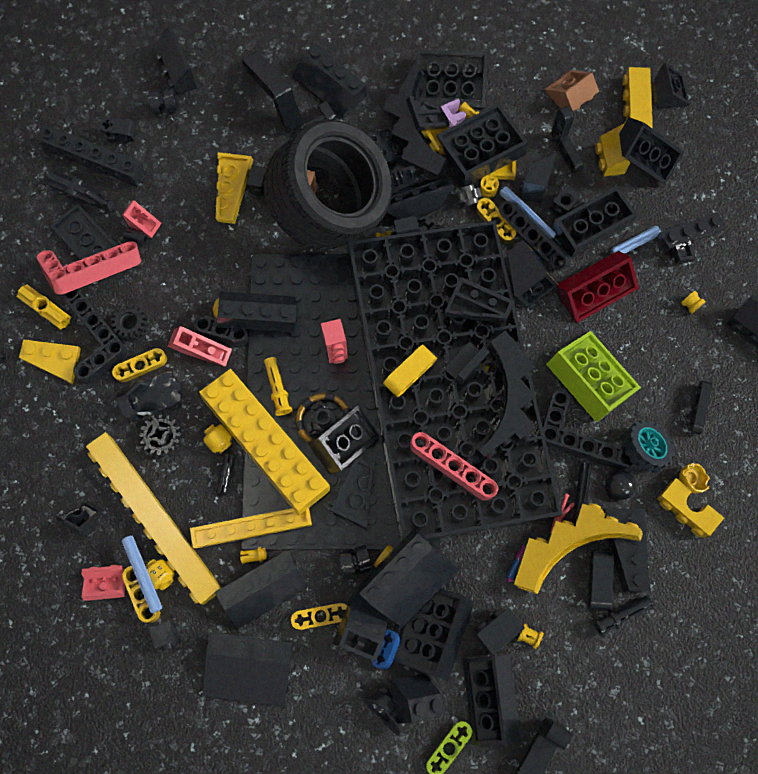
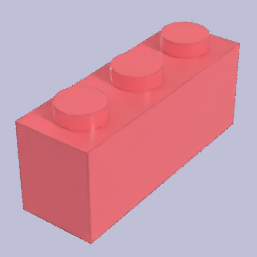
M341 319L321 323L329 363L339 364L344 362L345 359H348Z

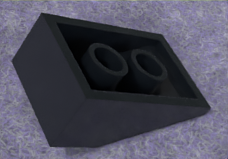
M357 405L307 443L329 474H333L343 470L380 436Z

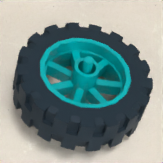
M640 420L624 432L625 434L622 437L624 442L622 445L626 450L625 454L630 457V461L633 464L637 465V468L640 470L644 469V472L647 473L651 471L656 473L673 461L672 458H674L675 454L673 453L674 446L671 445V438L667 437L666 431L664 429L661 430L658 424H653L649 420L646 422L645 420Z

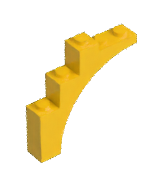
M589 503V505L582 504L576 526H574V523L563 520L562 523L556 521L549 544H547V540L536 537V540L529 538L514 585L520 589L538 594L543 580L552 567L575 548L591 541L606 538H626L641 541L643 535L641 528H638L637 524L626 522V524L619 523L618 519L607 516L605 519V513L599 505Z

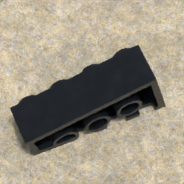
M604 508L605 519L607 516L618 519L619 523L626 524V522L637 524L643 533L641 541L626 538H609L610 549L614 554L623 592L650 591L645 509Z

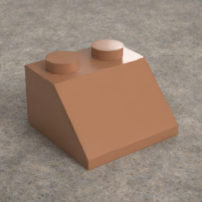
M570 70L545 88V91L561 108L569 106L572 111H575L584 102L591 100L599 92L592 72Z

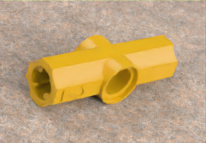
M28 284L18 290L17 298L60 330L70 323L71 316ZM47 304V306L41 310V307Z

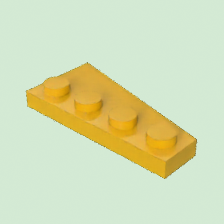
M218 152L216 219L218 222L235 224L253 159L251 156Z

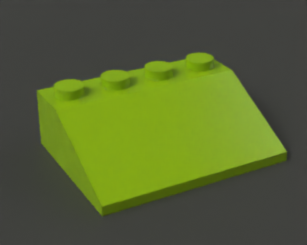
M591 331L558 351L546 364L596 423L641 388Z

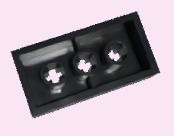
M618 186L555 219L552 230L556 233V237L573 258L631 226L638 215Z

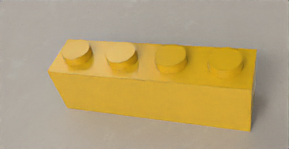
M629 67L622 80V84L625 85L623 101H626L623 115L626 117V121L628 117L646 123L653 129L650 68Z

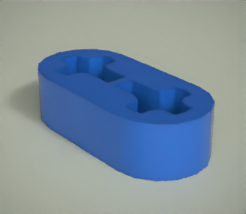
M389 629L386 630L384 642L376 662L371 660L376 668L385 670L392 664L400 643V637L396 632ZM387 637H391L393 641L388 642L386 641ZM379 657L385 658V661H379Z

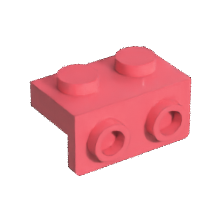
M110 565L109 567L82 569L81 574L84 578L83 600L125 597L126 586L122 577L123 567L121 565Z

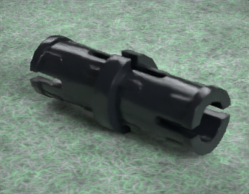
M224 454L222 469L218 473L220 478L216 493L222 494L223 490V495L229 494L231 478L234 477L233 468L236 456Z

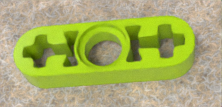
M464 721L454 724L428 759L426 767L429 774H444L470 739L472 729L469 724ZM466 726L465 731L467 735L459 737L458 741L462 743L458 746L456 741L451 739L450 736L453 734L456 737L459 733L457 728ZM448 742L453 743L455 746V751L452 755H446L443 752V746ZM438 752H440L444 758L449 760L447 763L442 760L440 763L441 770L433 772L431 770V762L434 761L436 763L440 759L437 756Z

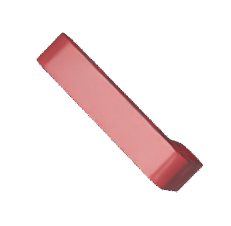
M135 242L123 243L63 267L52 251H42L37 255L42 273L56 294L68 293L134 267L141 262Z

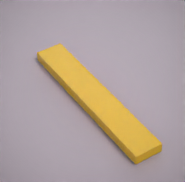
M293 508L193 527L190 528L192 547L196 549L312 526L309 508L300 516H298Z

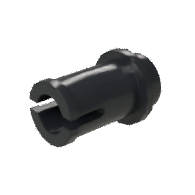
M126 228L123 233V239L136 242L137 245L142 246L147 244L148 235L143 231L137 232Z

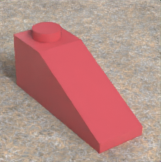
M181 326L174 329L167 346L183 354L223 367L226 366L232 349Z

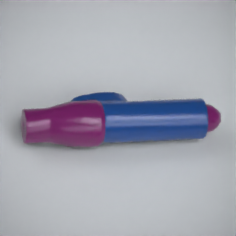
M522 545L515 556V560L506 576L507 582H512L516 577L526 550L524 545Z

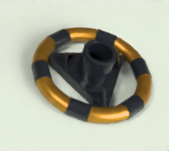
M317 393L305 399L299 406L295 418L297 432L301 438L308 442L312 439L311 436L317 435L339 419L320 400L335 402L342 409L343 415L350 411L344 400L330 393ZM317 401L307 434L303 424V414L313 402Z

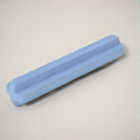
M654 226L613 247L611 254L617 251L625 254L658 237L657 235L661 230L658 226Z

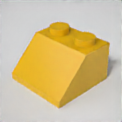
M624 124L601 135L598 143L595 145L596 154H599L600 158L599 169L602 170L603 177L623 175L630 164V161L622 157L619 133Z

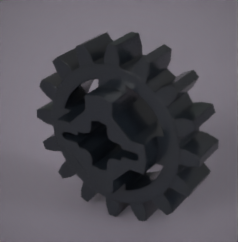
M160 414L159 419L152 416L151 422L145 421L147 426H141L144 433L139 434V437L144 439L140 441V444L145 446L144 450L146 452L150 451L152 456H155L157 453L159 457H162L164 452L169 456L171 449L175 452L177 451L174 446L176 444L181 445L178 438H182L183 435L178 433L182 429L180 426H176L178 422L175 419L171 421L170 416L164 419V416ZM161 424H166L170 427H162ZM152 444H159L161 448L154 447Z

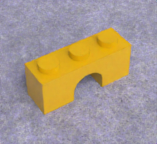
M677 478L672 480L657 497V500L660 501L659 504L665 510L673 512L679 522L691 527V531L696 536L703 538L710 536L724 517L709 505L702 507L699 512L690 510L687 506V497L692 491Z

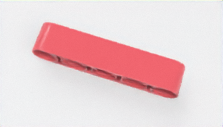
M423 432L416 433L413 436L410 448L416 455L484 501L490 500L497 494L498 486L495 481ZM415 440H423L425 446L422 448L417 447ZM432 451L440 452L442 458L435 459L432 456ZM450 462L457 464V471H452L449 468ZM465 475H473L475 478V482H468L465 478ZM484 485L491 488L492 493L490 495L483 492L482 487Z

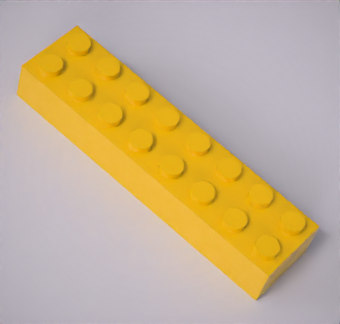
M229 369L200 391L201 398L295 510L298 516L330 491V485L232 369Z

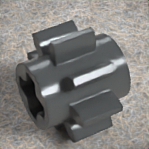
M469 185L461 188L458 198L460 203L465 202V206H470L479 202L478 198L481 196L479 188L475 189L474 185Z

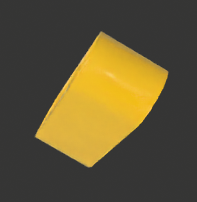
M421 345L386 378L383 384L396 397H399L433 365L437 357L424 345Z
M132 566L127 567L123 571L122 577L139 619L148 623L156 622L160 617V611L153 613L150 619L146 618L145 611L149 607L145 597L142 600L138 599L137 595L141 587L137 579L135 581L130 580V574L134 570Z

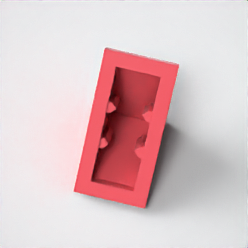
M134 200L131 201L122 214L128 226L139 232H145L150 238L153 237L161 225L160 221Z

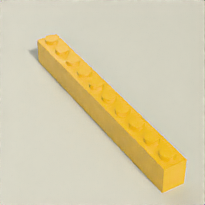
M105 432L86 446L90 451L88 456L94 463L96 461L101 466L99 471L105 478L109 477L112 481L110 483L111 488L116 493L120 492L123 497L121 501L125 507H130L133 510L132 516L138 524H143L145 535L150 540L153 538L157 543L155 548L161 556L164 554L167 557L168 561L166 563L169 568L178 572L180 575L178 580L183 587L188 586L191 590L189 595L196 604L199 602L205 605L216 596L215 592L222 588L113 438Z

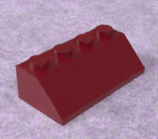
M620 251L609 255L556 286L561 302L576 323L639 289L632 259Z

